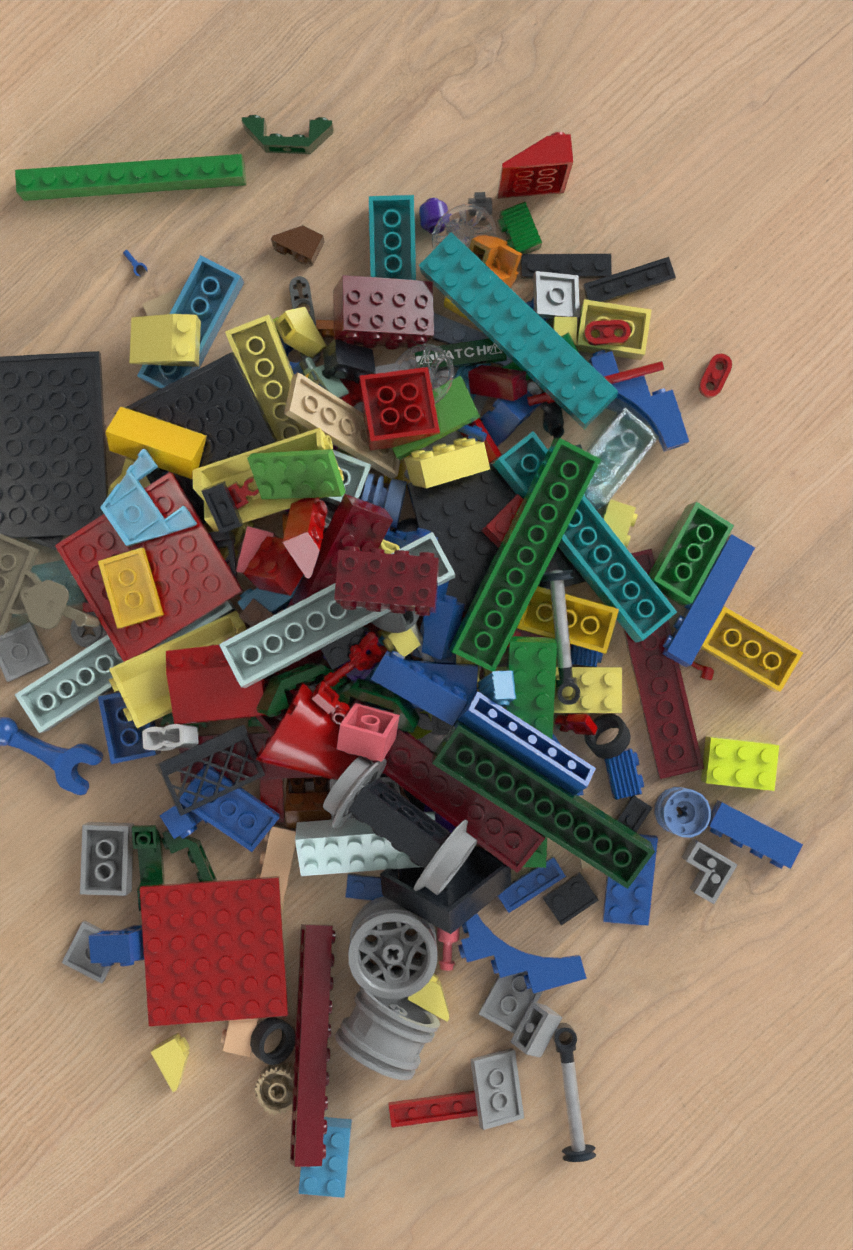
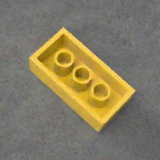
M723 606L701 646L702 650L774 692L782 691L803 655V652L725 606Z

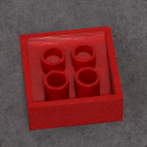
M428 367L359 376V392L369 451L393 448L440 434Z

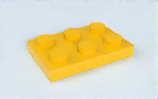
M144 548L98 561L117 629L164 615Z

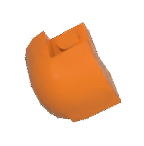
M481 235L472 238L469 249L511 288L519 273L516 270L522 253L507 246V241L497 237Z

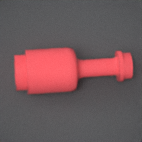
M437 927V939L443 942V959L439 961L441 970H453L455 962L452 961V944L459 940L460 927L452 934Z

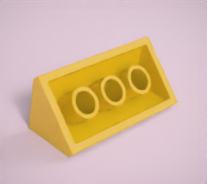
M125 407L119 408L106 430L109 451L136 460L139 457L140 451L146 449L158 468L193 479V470L199 468L207 435Z
M537 586L518 624V629L555 638L550 589ZM565 594L570 644L606 654L619 609Z

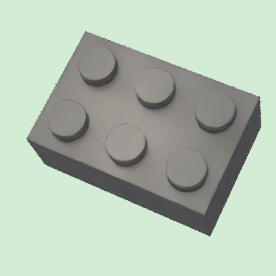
M88 822L82 825L80 894L126 896L132 891V826H134V823Z

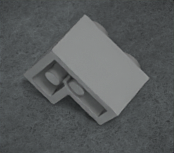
M692 838L682 855L685 861L700 869L690 889L697 895L715 904L737 864Z

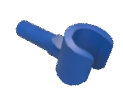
M128 250L123 252L131 262L137 277L141 278L137 273L138 267H144L148 272L146 265L135 260Z

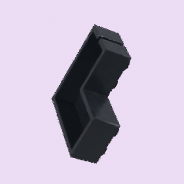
M476 845L451 881L438 895L427 887L418 891L414 890L415 884L425 870L423 867L392 868L380 873L381 889L384 897L449 934L456 931L512 885L511 868L490 852Z

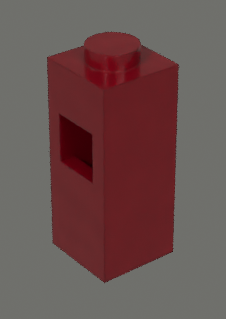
M480 365L468 372L470 394L515 401L527 394L526 371Z

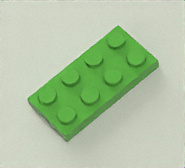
M461 376L432 390L440 434L393 447L397 459L401 460L411 455V452L420 450L480 418Z
M332 449L252 453L247 458L261 499L342 497L346 492Z

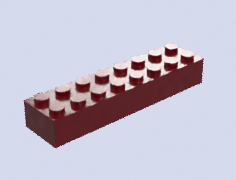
M344 494L323 536L313 573L310 578H306L303 575L287 608L336 583L338 550H345V546L359 547L362 552H369L370 548L379 549L393 522L385 508ZM319 649L283 669L291 670L308 662L319 664L323 653Z

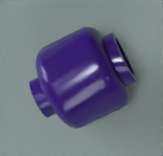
M429 198L420 206L419 215L422 228L430 234L443 232L450 221L447 204L438 198Z

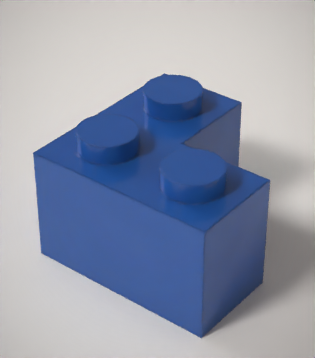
M528 390L527 394L515 401L498 398L492 405L495 409L492 412L490 410L481 417L482 424L497 447L541 404L529 406L527 397L533 395Z
M176 806L159 815L174 839L178 836H181L182 839L198 829L196 824L204 821L205 824L208 823L192 811L180 816Z
M132 925L122 930L99 931L88 936L91 963H100L101 967L112 966L114 963H120V966L134 965V961L144 960L142 925Z

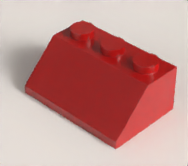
M318 497L303 498L291 503L282 542L306 578H310L320 552L326 514L328 513L325 502L323 500L320 501Z

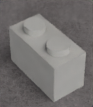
M532 1002L510 1042L525 1054L541 1058L563 1017L546 1005Z

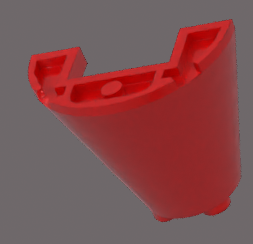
M302 683L284 717L271 737L268 736L258 752L256 760L338 780L359 755L347 754L345 751L337 749L340 725L333 721L331 713L328 714L323 708L316 705L315 701L312 700L313 692Z

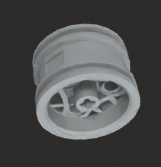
M384 896L367 903L357 913L350 931L349 966L357 983L374 996L385 999H401L420 991L430 981L437 964L435 926ZM408 929H415L417 931L413 936H409L405 932ZM374 935L377 937V940L370 942L366 937ZM416 951L422 953L418 959L413 958ZM372 958L377 964L374 965L369 959ZM399 965L402 969L392 970L391 967Z
M360 986V991L355 996L356 1006L351 1016L343 1019L341 1028L335 1034L336 1041L345 1052L366 1067L393 1079H412L416 1072L415 1069L418 1068L421 1062L419 1056L425 1043L432 1041L435 1036L434 1032L440 1026L438 1018L429 1011L407 1000V997L401 999L380 998Z

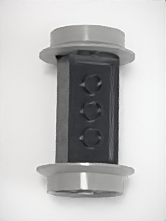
M359 756L340 776L323 804V808L334 816L332 827L337 829L353 814L356 820L369 825L377 836L384 837L391 842V846L395 850L404 852L415 865L425 868L415 884V891L427 887L438 895L451 881L477 843V840L466 832L468 821L464 820L452 833L379 779L384 771L387 760L383 759L382 762L377 761L374 763L366 757Z

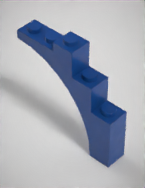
M605 350L595 352L588 361L603 377L619 373L613 351L607 353ZM645 376L612 384L618 390L616 398L635 409L648 422L657 435L664 452L684 446L690 442L673 389L666 391L665 388L652 392L653 396H651Z
M389 527L383 540L397 544L401 549L426 536L431 531L417 528V531L407 533L403 531L392 532L389 531ZM449 581L438 586L436 613H430V616H423L424 638L421 652L441 660L453 656V652H451L449 647L460 627L465 604L457 602L456 597L446 595Z
M477 913L462 925L464 934L469 932L470 937L461 939L462 944L458 945L461 958H466L468 963L494 955L495 959L491 960L494 974L499 973L500 978L527 971L528 975H524L527 989L532 988L533 994L587 979L580 955L562 958L541 957L520 951L509 946L494 935L482 922Z

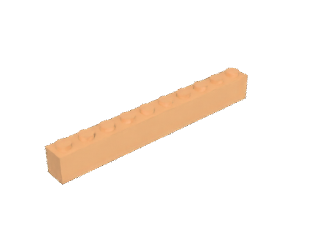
M274 824L265 835L264 842L268 843L267 849L261 853L259 864L263 865L261 874L257 873L256 878L279 876L281 910L283 911L296 851V828L288 829L287 826ZM259 1018L228 1020V1029L223 1030L221 1043H224L223 1051L250 1057L252 1053L250 1046L251 1035L258 1025Z

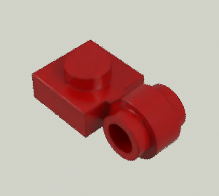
M323 681L316 686L312 700L328 714L331 713V717L336 724L340 725L351 710L348 704L338 701L339 695Z

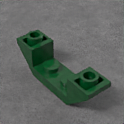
M258 115L242 117L244 130L266 153L311 154L334 131L332 120L317 117L315 120H309V137L301 134L283 137V135L277 133L267 136L265 118H261Z
M308 662L270 678L257 706V712L268 717L281 714V710L289 707L285 691L296 688V684L301 682L307 683L315 680L317 686L325 679L326 675L335 671L322 664ZM342 677L336 685L330 686L333 691L338 690L340 685L347 683V678Z
M357 678L335 690L339 695L338 701L348 704L349 707L354 702V698H357L361 702H370L379 705L381 708L394 710V714L400 715L398 729L401 731L413 733L419 723L420 717L410 702L380 684Z
M156 825L132 826L133 849H138L140 884L137 889L139 911H141L140 887L164 885L162 839Z
M169 830L162 833L164 836L162 843L166 850H170L171 854L184 848H189V851H187L191 863H195L198 872L196 874L199 882L218 881L200 840L191 836L183 839L181 836H178L174 839Z

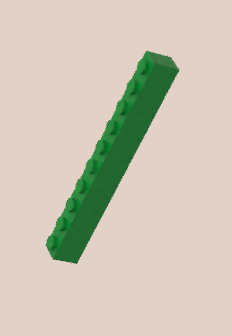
M242 154L18 169L15 170L17 194L24 201L246 186V172Z

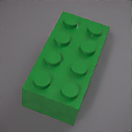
M698 502L687 505L648 576L665 596L681 606L692 604L734 525Z

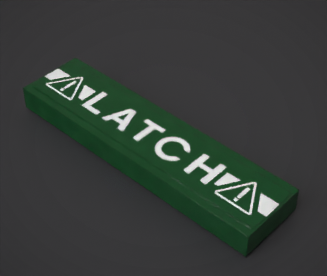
M490 339L414 349L416 368L428 367L429 372L507 361V355Z

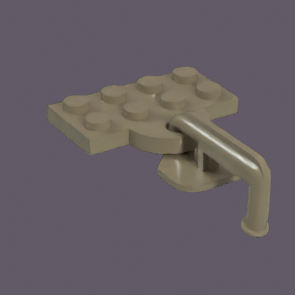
M0 533V635H5L13 614H27L31 623L44 629L56 627L62 615L75 620L76 625L80 627L95 628L100 625L98 618L66 605L69 599V592L65 586L51 580L41 582L39 577L31 572L39 549Z

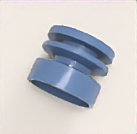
M369 473L359 499L385 508L393 519L390 527L397 528L407 482L392 478L388 488L384 487V476H380L377 485H374L375 474Z
M672 787L666 789L658 796L654 815L657 823L664 830L680 837L691 838L700 835L707 828L711 819V809L708 801L701 793L684 787ZM677 807H681L680 810L683 812L681 815L678 814Z

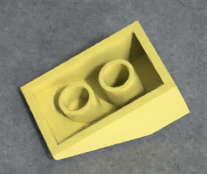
M190 314L131 317L129 363L199 367L200 319L197 315Z

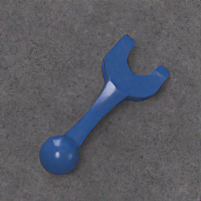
M0 717V746H12L37 757L55 771L56 781L61 788L77 795L87 794L89 782L79 775L77 770L78 764L80 762L89 765L99 764L104 757L101 751L85 743L77 744L70 749L57 747L30 735L23 729H19L13 719Z

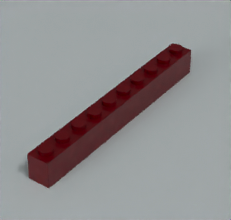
M301 924L290 1163L294 1167L322 1166V1160L326 1158V1145L323 1144V1138L327 1133V1121L324 1120L325 1110L328 1109V1096H325L326 1086L329 1085V1072L326 1069L327 1062L330 1061V1048H327L328 1038L331 1037L332 1032L331 1024H329V1014H332L333 1008L332 1000H330V991L333 990L334 985L333 977H331V967L334 966L335 962L332 944L335 943L336 933L332 925Z

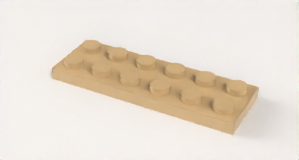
M299 372L292 376L284 412L285 415L310 430L321 428L326 436H330L334 445L357 459L371 464L372 468L390 479L398 476L400 460L397 459L393 448L369 451L362 412Z

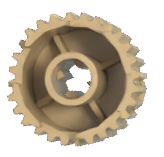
M284 1061L276 1065L268 1064L267 1068L265 1067L258 1077L254 1090L255 1094H257L256 1099H259L258 1103H261L264 1112L269 1111V1114L273 1113V1115H276V1113L281 1114V1111L286 1113V1110H291L294 1068L293 1065L289 1066L288 1062L284 1064ZM277 1085L282 1087L281 1091L276 1089Z

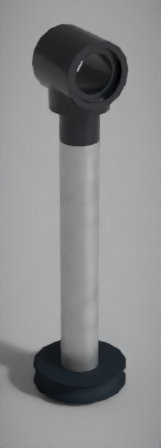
M553 570L545 572L540 581H550L559 678L556 679L555 695L561 703L572 705L579 700L581 692L577 686V678L573 677L564 580L574 577L570 576L573 570ZM568 686L572 687V695L567 698L562 697V690Z
M559 1023L552 1037L555 1042L556 1052L560 1053L571 1146L562 1149V1153L565 1154L563 1160L568 1162H584L596 1157V1154L593 1152L596 1147L584 1142L573 1051L576 1050L577 1035L571 1025ZM562 1032L570 1033L567 1041L559 1040Z

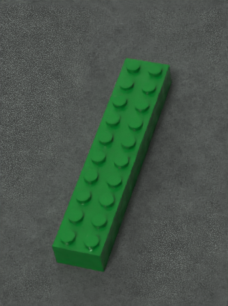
M561 438L553 439L449 647L451 652L492 672L496 670L601 461L600 458Z
M512 636L508 644L507 671H513L516 699L511 701L505 709L552 739L557 657L556 639L551 637ZM547 837L523 867L546 868Z

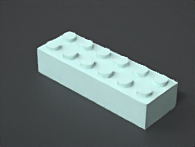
M424 812L435 820L434 812ZM349 818L337 829L332 827L333 820L298 822L296 825L295 843L301 876L420 867L415 865L404 852L395 850L391 846V842L386 838L377 836L369 825L361 823L355 818Z

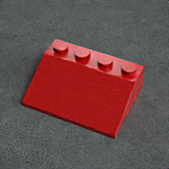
M564 132L552 133L551 136H546L502 163L497 198L564 193L574 162L571 134H565Z
M219 645L166 651V675L174 724L182 725L265 715L257 712V706L266 689L265 678L247 688H242Z

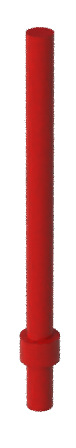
M660 361L604 376V378L609 383L614 384L664 370V365ZM546 392L527 397L529 406L543 402H555Z

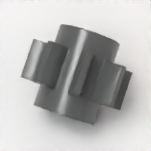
M474 192V198H468L469 216H475V221H486L487 215H492V198L485 197V192Z

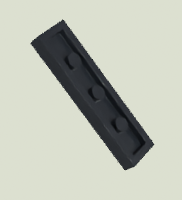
M611 253L522 254L521 279H533V274L536 271L578 275L579 278H603L612 275Z
M666 257L583 284V289L587 300L605 303L676 279L670 258Z

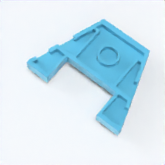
M146 449L140 451L139 457L133 465H130L124 478L119 484L117 483L100 507L126 546H132L197 525L185 506H182L164 519L139 481L158 467Z

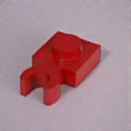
M253 477L247 478L241 487L237 481L228 486L237 509L249 502L246 496H255L259 493L258 488L251 490L248 487V484L254 481Z
M585 713L568 714V717L557 715L554 722L556 725H561L559 730L562 732L573 730L575 734L595 735L598 729L591 717Z

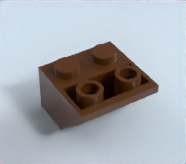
M287 778L285 815L288 829L296 828L298 822L332 820V815L323 808L325 799L330 792L329 778Z

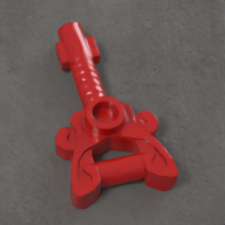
M369 632L359 645L351 647L350 661L334 673L330 672L322 681L329 687H333L339 682V679L354 668H357L359 671L369 670L373 667L374 663L380 662L386 651L389 650L384 646L379 647L377 645L378 637L374 632ZM368 649L372 652V653L369 654V655L366 654V651H367Z

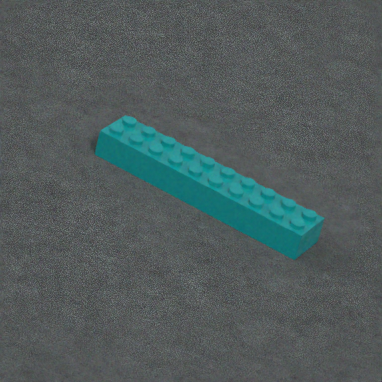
M452 232L419 264L421 274L429 281H433V285L518 367L526 371V374L584 430L617 397L618 390Z
M532 431L499 457L493 465L514 492L524 499L548 449L535 432ZM583 495L558 547L604 605L619 609L617 621L635 643L643 641L676 614L677 611L585 495Z

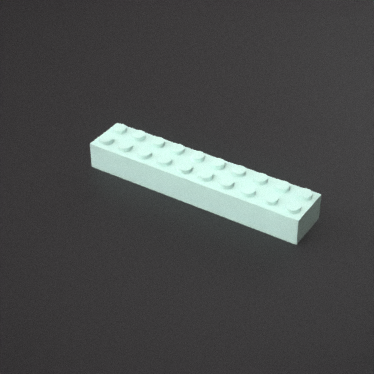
M433 532L399 549L409 551V555L419 556V552L434 553V557H439L438 586L455 578V573ZM334 583L224 641L219 646L240 686L247 688L391 612V610L381 609V612L366 611L365 607H357V610L342 609L334 600L336 584Z
M229 600L153 648L224 617L236 610V608ZM106 635L16 693L15 696L39 733L47 732L98 699V696H103L112 690L109 679L113 677L109 668L123 663V660L109 636Z

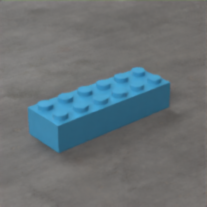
M200 255L170 314L197 315L200 319L199 367L142 365L137 377L159 390L200 369L244 285L242 277Z

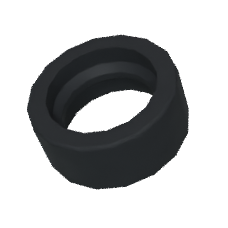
M604 714L596 717L593 722L598 729L595 735H584L586 744L599 758L611 759L619 756L630 743V730L617 715ZM610 728L619 729L617 736L611 742L600 745L596 744L598 737L605 730Z
M277 1017L266 1018L255 1027L251 1035V1050L264 1063L270 1065L280 1064L292 1054L295 1047V1031L290 1024ZM281 1029L282 1038L279 1045L270 1053H265L264 1045L267 1037L274 1030Z

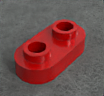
M623 320L592 321L584 330V339L593 346L620 345L628 340L631 329L628 323ZM620 330L622 336H615L614 331ZM597 331L599 337H592L591 332Z
M716 354L709 361L699 382V391L704 397L713 398L721 392L732 369V360L728 355ZM716 363L722 364L723 369L718 370ZM711 383L713 390H708L706 384Z

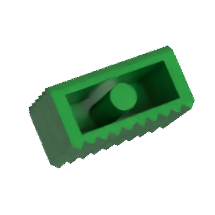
M525 201L500 211V219L497 220L500 231L502 233L505 232L508 240H506L507 246L522 254H528L541 248L542 240Z

